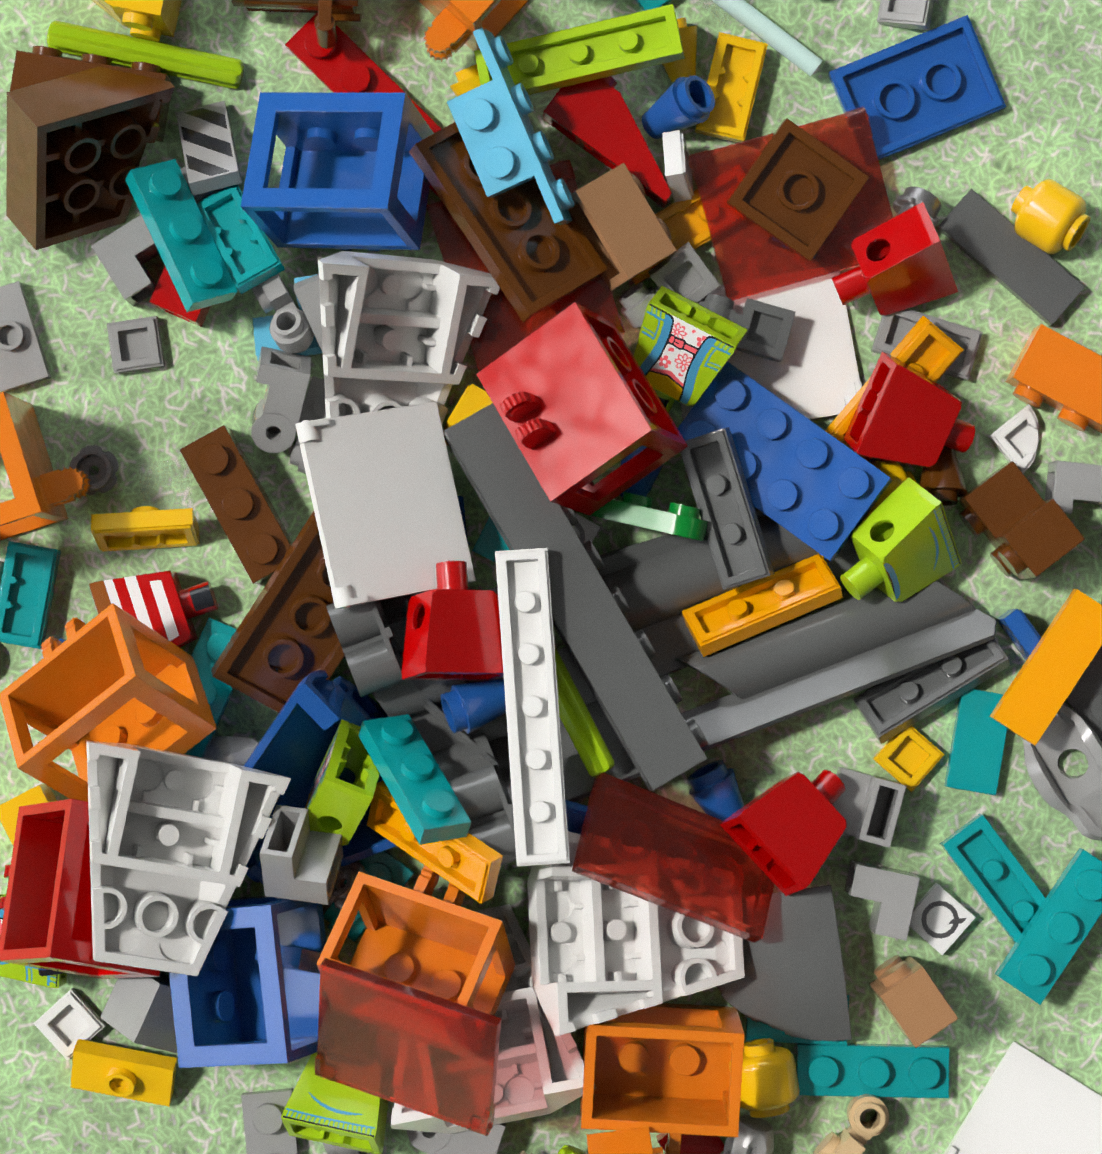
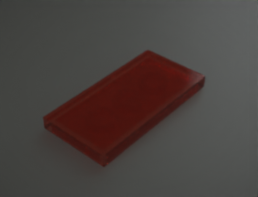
M602 772L595 777L572 872L753 943L763 939L774 889V883L720 826L723 822L722 820Z

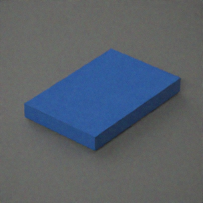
M968 15L828 73L866 166L1006 108Z

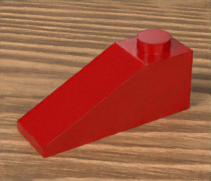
M609 76L560 88L544 109L543 120L612 170L624 163L629 172L634 174L642 183L645 195L665 208L670 201L672 192L621 93L615 89L617 85L616 80Z

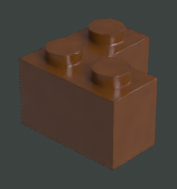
M1013 461L1005 463L958 500L964 508L959 513L961 520L974 536L979 537L984 533L995 548L990 553L992 560L1007 577H1010L1012 574L1016 575L1019 579L1037 577L1085 540L1053 498L1044 501Z

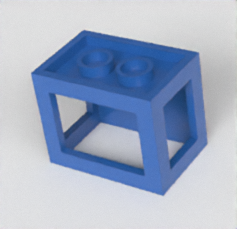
M260 92L241 208L277 248L367 249L369 251L420 250L430 182L409 151L417 142L434 133L406 93ZM277 135L286 146L279 188H268Z
M267 896L231 898L225 909L228 913L198 976L169 972L179 1068L290 1063L337 1045L333 999L322 975L284 969L280 947L282 945L322 953L326 944L322 904ZM256 948L258 954V961L255 960Z

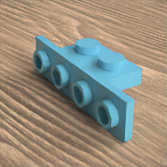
M481 27L473 31V34L493 80L447 101L449 109L487 197L493 198L535 178L554 224L565 225L572 221L568 210L574 207L571 193L562 178L558 180L554 178L548 161L554 159L551 146L542 131L535 133L527 115L534 111L533 105L523 84L515 85L507 68V66L513 64V58L505 40L501 35L494 37L492 32Z

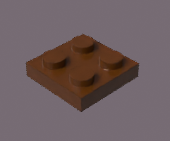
M786 118L726 204L806 261H811L864 186L869 176Z

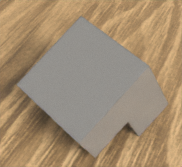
M139 215L91 245L124 300L133 307L152 296L157 284L144 263L159 255L142 215Z
M838 766L836 775L844 783L846 791L833 806L846 819L847 827L843 834L890 848L906 785Z
M276 805L260 851L265 896L328 905L343 859L342 835L310 831L308 809Z
M851 860L844 891L850 896L874 901L868 928L875 934L907 941L920 878L911 872Z
M161 974L156 977L117 979L100 1018L133 1043L177 1053L170 979Z

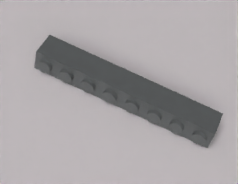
M494 404L486 406L444 430L446 442L509 550L547 548L553 626L648 790H655L706 760L707 757L702 749L709 744L705 735L694 719L686 722L676 704L683 700L670 676L666 674L659 677L650 659L657 656L652 644L642 629L634 633L624 615L630 612V608L624 596L616 585L610 588L606 586L598 570L605 567L599 553L590 540L582 544L572 527L579 523L575 512L570 508L550 502Z

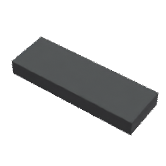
M972 188L937 227L942 234L1049 327L1053 325L1085 288L1047 253L1015 233L1014 225Z
M730 427L686 440L685 442L688 447L681 451V456L697 507L700 509L701 520L708 521L706 537L723 590L775 574Z
M993 639L877 684L853 698V701L882 744L1010 666V662L999 644Z

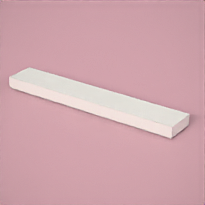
M547 548L495 551L517 866L570 863Z

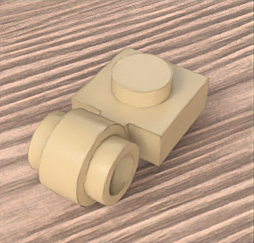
M872 1094L854 1097L847 1107L849 1128H844L838 1136L834 1132L829 1133L819 1143L813 1154H862L866 1150L864 1145L874 1136L880 1135L888 1126L889 1111L885 1103L879 1097ZM875 1109L876 1113L872 1120L867 1122L860 1120L864 1110Z

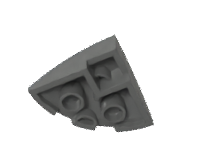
M831 885L806 888L788 896L779 892L740 899L745 977L716 986L722 993V997L751 1020L762 1022L772 1028L784 1031L786 1035L818 1041L852 1040L843 961Z

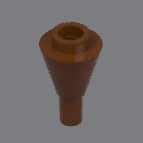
M945 446L934 466H923L919 485L941 501L943 506L956 505L958 497L968 493L956 451Z

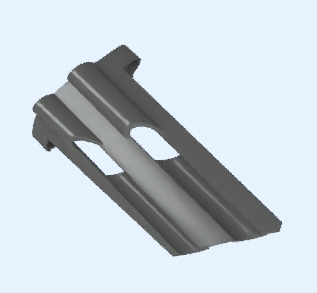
M754 507L774 572L818 554L810 546ZM706 533L704 541L667 534L600 555L605 567L598 570L608 588L616 585L624 596L630 608V612L624 616L633 632L635 633L642 629L652 644L657 656L650 659L659 677L691 667L732 693L681 713L686 722L694 719L705 735L709 745L702 749L703 752L995 639L997 620L976 609L962 596L937 581L903 602H894L877 587L860 600L854 598L840 579L842 574L860 561L850 537L833 562L823 557L841 586L843 598L703 657L684 622L682 611L744 585L741 584L723 590ZM497 587L492 588V589H488V590H493V591H495L496 594L498 595V589H497ZM379 600L350 606L348 609H335L334 603L327 605L329 616L360 696L363 697L372 693L388 717L409 714L471 820L468 833L503 855L501 866L516 861L506 713L469 734L464 730L453 733L446 721L441 704V694L451 691L452 685L487 680H402L401 671L407 615L387 621ZM564 646L557 649L614 759L612 769L598 776L592 777L589 775L560 719L565 800L576 802L638 778L640 774L567 648Z

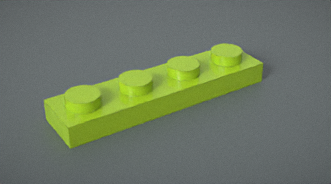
M673 4L506 43L513 58V64L507 66L514 84L522 83L528 95L685 59ZM476 50L474 54L480 84L483 85L493 79L481 51Z

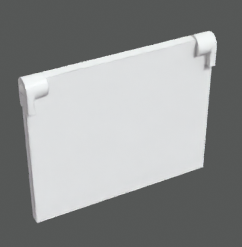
M839 264L724 284L710 292L709 294H716L733 300L735 302L733 310H736L738 314H742L747 298L796 312L781 362L737 350L734 351L728 362L809 420L838 416L862 388L847 307L842 305L832 281V277L840 274ZM680 402L684 420L693 407L686 406Z
M437 401L333 418L303 420L295 424L335 609H348L354 605L437 589L436 563L444 561L467 562L468 583L476 581Z
M1013 1041L944 1154H1102V1096Z

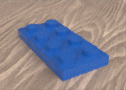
M728 361L677 428L686 441L730 427L754 507L830 562H833L852 536L853 530L861 524L892 482L888 475Z

